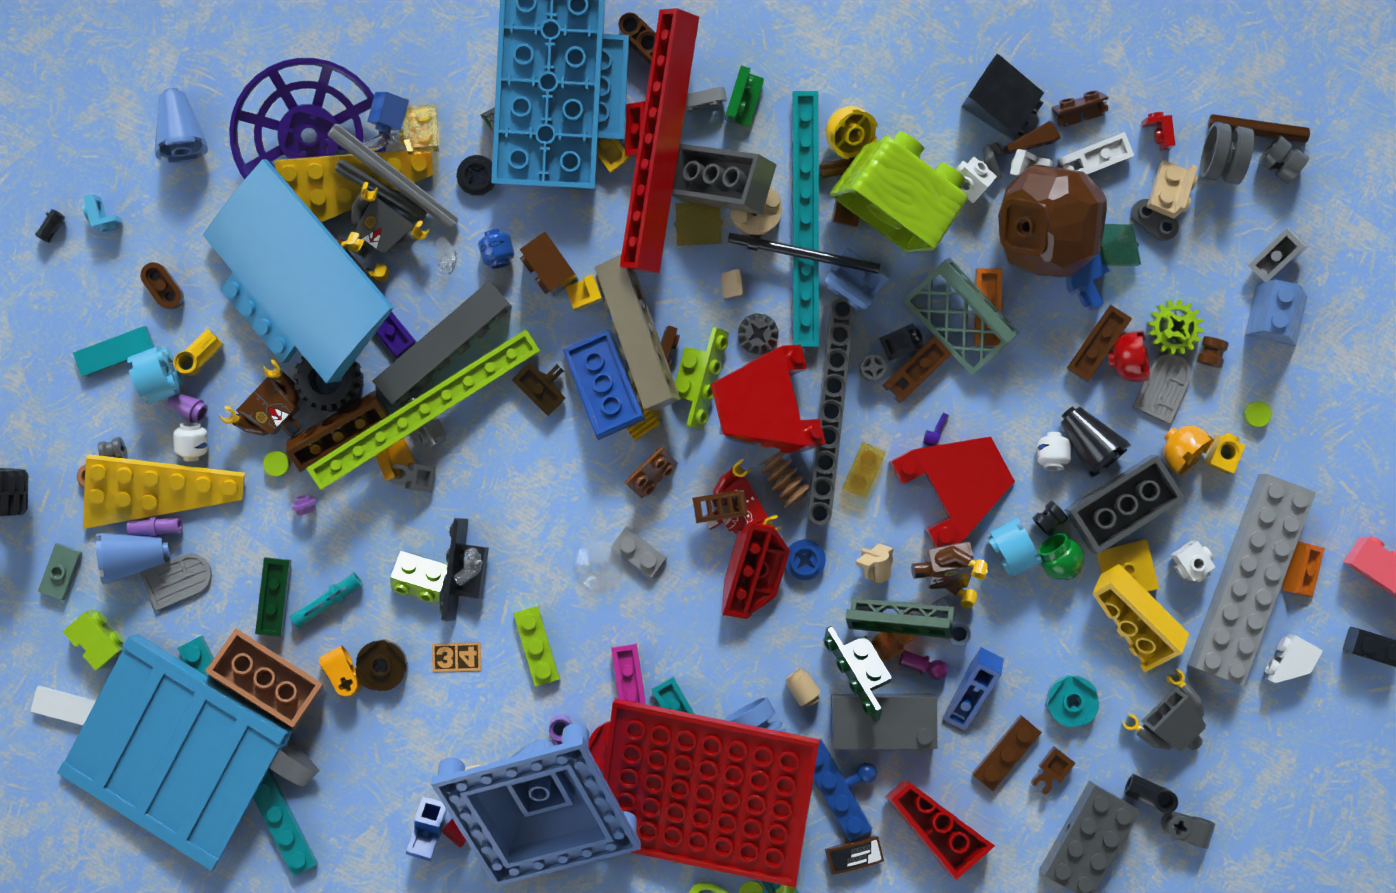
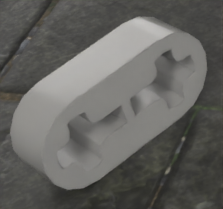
M716 87L687 94L685 112L726 102L725 88Z

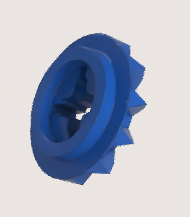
M803 539L789 546L790 554L786 568L793 577L799 580H811L821 574L825 567L826 557L819 544L812 540ZM812 550L813 552L809 560L814 567L812 568L810 565L804 564L798 569L797 567L801 560L796 553L806 555Z

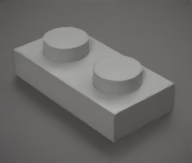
M627 527L623 529L610 547L651 578L666 559L665 555Z

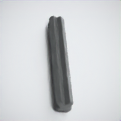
M340 159L335 165L334 170L360 187H363V184L368 182V191H374L378 187L377 197L417 221L425 219L427 212L420 206L352 164Z

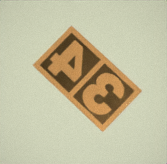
M480 642L432 644L433 672L481 671Z

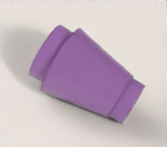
M180 393L169 397L167 400V405L190 423H200L208 411V406L204 404L203 400Z

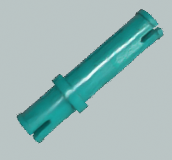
M353 572L338 584L330 585L328 591L290 616L293 624L300 629L337 602L342 603L347 595L363 586L361 579ZM343 587H346L345 590H343L342 592H340L339 594H337V595H336L335 597H333L332 599L329 598L330 596H332L333 594H335L336 592H338V591H339L340 589H342ZM320 603H324L322 606H320L310 614L307 613Z

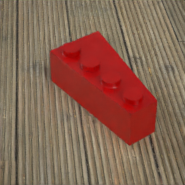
M903 780L884 796L947 874L956 880L995 847L994 844L986 840L978 832L908 781Z

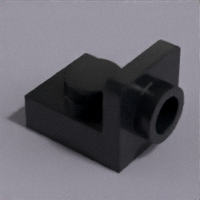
M913 323L879 338L889 361L923 347L922 334Z

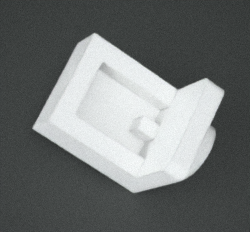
M1017 149L1015 157L1011 162L1010 174L1018 177L1033 165L1052 167L1053 161L1037 157L1026 150Z

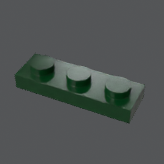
M264 557L255 634L283 636L292 560Z

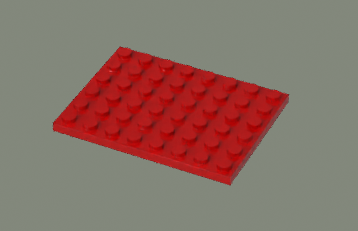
M615 698L612 703L603 777L622 811L630 812L637 818V836L641 841V849L630 853L796 888L820 739Z

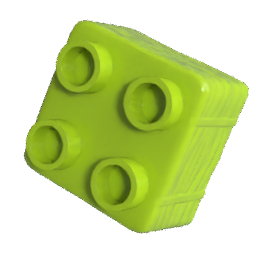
M898 131L894 138L883 136L881 140L863 146L829 193L833 199L906 252L935 250L968 199L967 194L961 190L966 178L955 168L942 162L939 163L936 169H933L919 158L924 151V146L914 137L902 131Z

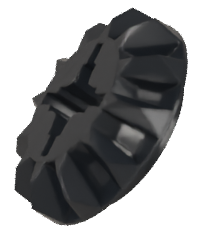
M472 155L465 158L458 166L457 182L464 192L472 196H484L493 190L495 184L491 183L492 161L482 155ZM471 168L476 172L483 170L482 177L485 183L479 180L472 182L473 175L469 169Z

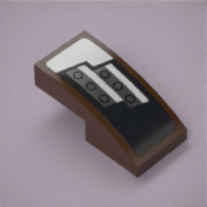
M875 835L852 843L845 842L825 849L830 874L832 875L884 862L879 837Z

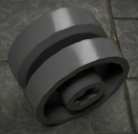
M1214 122L1208 131L1200 161L1201 177L1216 180L1222 175L1224 182L1240 184L1247 173L1252 158L1254 131L1251 128L1241 126L1236 127L1232 131L1229 124Z

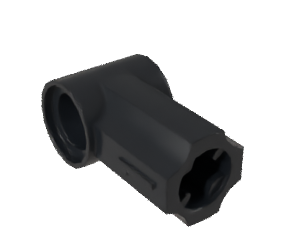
M1132 773L1125 785V795L1154 807L1162 813H1172L1178 807L1179 802L1175 793L1167 787L1155 784ZM1169 794V803L1165 806H1160L1158 802L1160 796Z

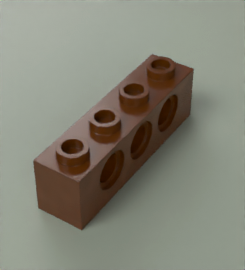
M374 390L286 441V453L297 469L302 472L313 463L388 417L389 411Z

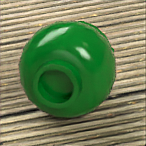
M1059 533L1050 536L1038 548V553L1043 561L1040 564L1049 577L1057 580H1071L1081 572V567L1084 563L1083 550L1076 541L1069 539L1066 534Z

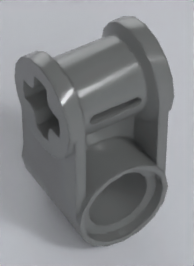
M1175 811L1163 815L1161 819L1163 830L1175 839L1201 848H1209L1215 827L1214 822ZM1180 823L1179 827L1174 826V828H1172L1173 824Z

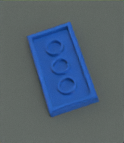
M609 329L563 349L589 421L598 440L646 420Z

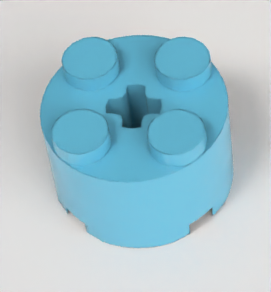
M156 346L130 356L127 359V363L132 362L133 369L129 370L132 382L140 397L146 396L148 398L145 401L147 405L179 394L180 386L184 385L181 373L179 371L175 372L172 364L174 358L168 347L163 349L161 346Z
M1018 517L990 531L991 536L987 537L996 553L1001 551L1004 558L1000 559V562L1009 576L1014 574L1015 577L1043 562L1039 556L1034 557L1038 555V552L1025 529L1021 525L1016 526L1021 523Z

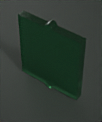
M1105 224L1100 252L1103 266L1141 265L1138 251L1139 243L1136 241L1133 224Z

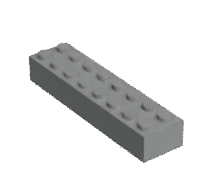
M1258 474L1187 665L1236 684L1245 685L1316 492L1269 474Z

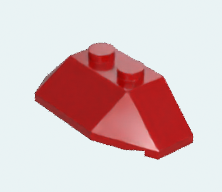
M748 522L737 534L724 578L722 615L748 619L753 615L752 613L765 606L777 596L790 549L774 526Z

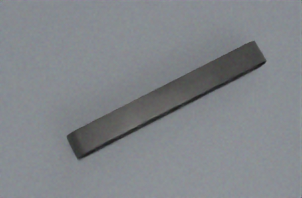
M845 297L836 299L831 305L829 312L818 419H820L822 430H831L835 435V439L831 444H823L814 448L807 516L816 525L828 523L832 516L855 311L854 307L848 303V298ZM843 303L848 306L849 313L847 316L842 317L836 313L835 307L837 304ZM835 329L844 330L846 333L845 341H835L832 335ZM839 354L842 356L843 365L839 368L833 367L830 364L831 355ZM830 379H835L840 383L838 393L828 391L827 382ZM831 404L837 408L838 413L834 419H829L825 416L824 408L826 405ZM823 455L829 456L832 460V465L827 470L821 469L818 465V460ZM819 481H826L828 483L829 491L827 494L819 495L816 492L815 486ZM817 506H822L826 510V517L821 521L815 520L812 515L814 508Z

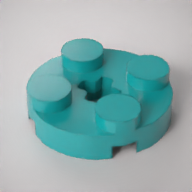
M1065 675L1056 680L1049 688L1046 706L1050 715L1060 724L1066 727L1083 726L1091 722L1099 710L1097 690L1091 682L1083 677ZM1076 694L1079 705L1077 707L1072 705L1069 708L1067 706V698L1069 696L1073 697Z

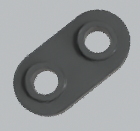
M1149 199L1139 200L1132 206L1130 212L1132 220L1154 238L1160 241H1167L1175 237L1179 229L1176 219L1149 209L1148 216L1142 214V208H1147ZM1163 223L1169 224L1170 229L1168 232L1162 229Z

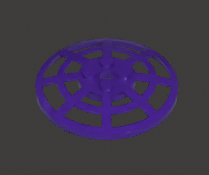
M293 58L267 67L244 87L237 98L231 114L229 127L230 147L240 174L245 180L262 159H267L275 168L271 161L282 155H285L288 159L334 156L337 149L348 152L331 139L328 133L335 124L340 125L352 118L356 138L363 143V127L359 114L371 109L374 94L357 75L345 67L328 60ZM298 65L322 67L318 82L298 81L287 85L278 71ZM332 70L351 80L364 93L367 99L353 105L343 93L329 86ZM269 76L277 90L264 101L258 114L243 111V105L252 90ZM316 89L312 104L301 105L296 103L291 91ZM326 93L337 98L346 109L333 116L322 107ZM281 97L289 111L284 114L281 121L265 117L271 105ZM239 121L254 124V142L259 156L246 164L241 156L238 144ZM262 127L277 131L279 145L267 152L262 141ZM312 128L315 130L317 137L313 142L308 143L302 139L301 133L304 129ZM379 131L378 151L371 149L373 152L386 151L387 133Z

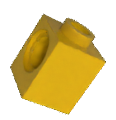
M1225 433L1224 436L1216 435L1203 464L1226 474H1234L1246 445L1240 443V438L1229 433ZM1224 445L1230 449V456L1227 459H1224L1221 455V449Z

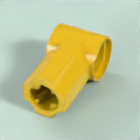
M207 328L185 351L179 352L174 357V367L186 376H196L201 372L203 365L224 344ZM192 357L193 366L185 370L183 368L185 359Z

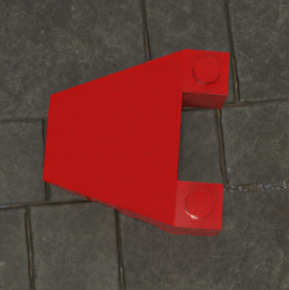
M801 345L780 346L711 384L723 435L749 443L752 441L757 442L766 448L774 447L786 454L806 452L826 444L820 419L801 420L790 377L807 369Z
M991 436L912 449L889 461L900 484H905L925 473L948 517L925 529L934 548L962 542L1015 482Z

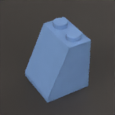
M1277 279L1256 285L1245 335L1296 346L1307 301V295L1301 285Z

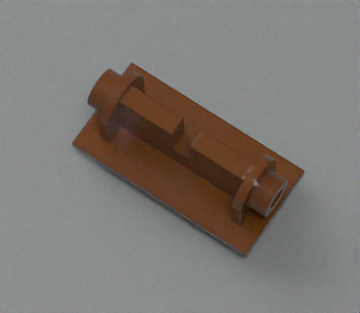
M1094 90L1084 93V97L1075 100L1074 98H1067L1059 101V105L1052 106V109L1060 114V116L1056 117L1058 126L1063 125L1067 127L1082 122L1081 112H1084L1086 120L1103 116L1108 111L1106 101L1103 102L1109 99L1108 96Z

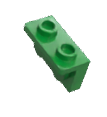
M741 65L726 111L725 120L749 127L764 78L750 74L751 68Z

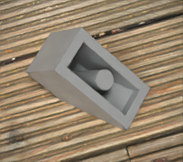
M1286 228L1248 266L1264 282H1268L1288 267L1309 246L1292 229Z

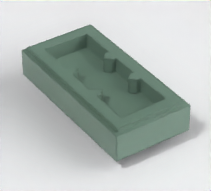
M55 543L38 592L59 600H65L82 552Z

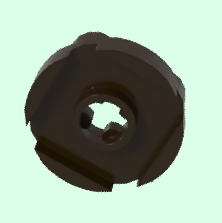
M387 639L372 641L366 644L357 654L355 669L357 678L370 690H391L399 685L406 675L408 669L406 655L402 648ZM377 659L387 661L386 672L375 669L378 665Z

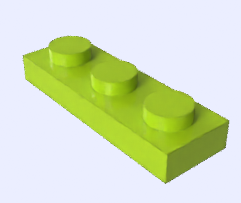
M539 605L514 612L513 615L535 687L560 680Z

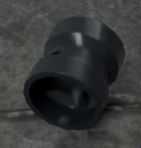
M1053 501L1045 505L1043 513H1037L1032 517L1037 526L1048 536H1051L1056 531V526L1064 524L1069 519Z

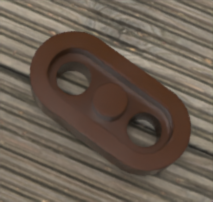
M155 262L146 264L140 274L143 284L161 307L166 309L178 308L184 299L182 289L163 265ZM159 272V279L154 281L153 274ZM173 292L175 298L174 300L169 301L167 296L169 293Z

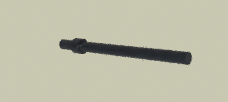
M729 233L728 243L747 246V249L753 251L761 249L879 274L881 265L879 263L760 239V236L755 235L745 236Z

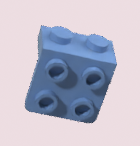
M849 247L842 254L845 257L867 261ZM835 265L824 281L827 283L826 287L831 292L837 295L841 293L847 297L848 303L858 310L861 308L867 310L890 276L880 269L879 274Z

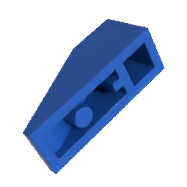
M980 647L964 674L943 716V720L966 731L1002 675L1004 658Z

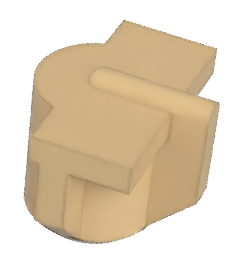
M880 543L871 550L862 548V557L855 561L856 566L864 568L866 579L874 583H884L891 578L890 567L893 563V548Z

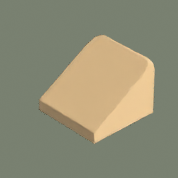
M735 269L722 273L723 297L725 299L742 297L741 270Z

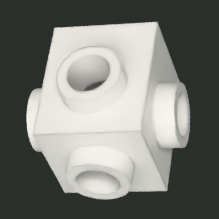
M975 157L968 163L962 161L956 168L966 178L961 190L967 194L968 200L972 203L980 197L997 177L988 169L985 163Z
M1191 540L1170 554L1177 564L1175 569L1182 579L1187 578L1190 581L1197 580V582H1201L1211 575L1210 571L1215 568L1212 562L1214 559L1212 553L1207 547H1202L1198 541Z

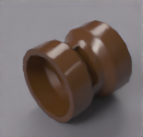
M1204 336L1202 341L1203 350L1198 354L1197 362L1211 367L1222 368L1224 363L1223 353L1227 351L1229 342Z

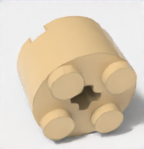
M770 187L762 214L753 216L749 212L730 209L731 221L742 235L763 237L777 227L782 214V203L780 196Z

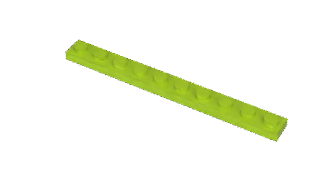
M525 329L306 468L320 491L531 358L540 352L539 348Z

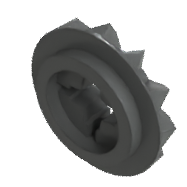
M755 313L749 315L739 325V342L750 353H766L777 343L778 327L775 321L766 314ZM752 324L758 329L767 326L763 333L765 343L759 338L749 340L754 333Z

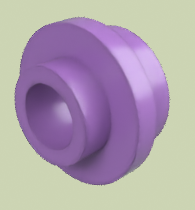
M303 495L295 498V503L291 505L296 515L300 516L315 511L317 501L314 497L310 498L309 495Z

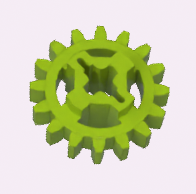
M1182 299L1176 300L1175 304H1173L1172 300H1168L1165 302V306L1162 304L1156 306L1158 313L1153 311L1149 314L1154 320L1146 322L1147 326L1152 327V331H1149L1147 336H1154L1155 339L1151 344L1159 343L1160 352L1168 349V355H1174L1177 349L1179 355L1184 354L1185 348L1189 351L1194 349L1192 342L1198 343L1201 341L1197 334L1204 332V329L1199 328L1198 324L1202 323L1204 319L1196 318L1199 310L1191 311L1192 303L1189 302L1182 306ZM1171 310L1180 311L1184 313V315L1176 316L1174 312H1171ZM1160 320H1161V322H1162V329H1161V331L1159 330ZM1174 323H1178L1177 331L1173 332L1171 328L1174 326ZM1189 324H1191V332H1190V333L1188 332ZM1172 338L1180 344H1172L1166 340Z

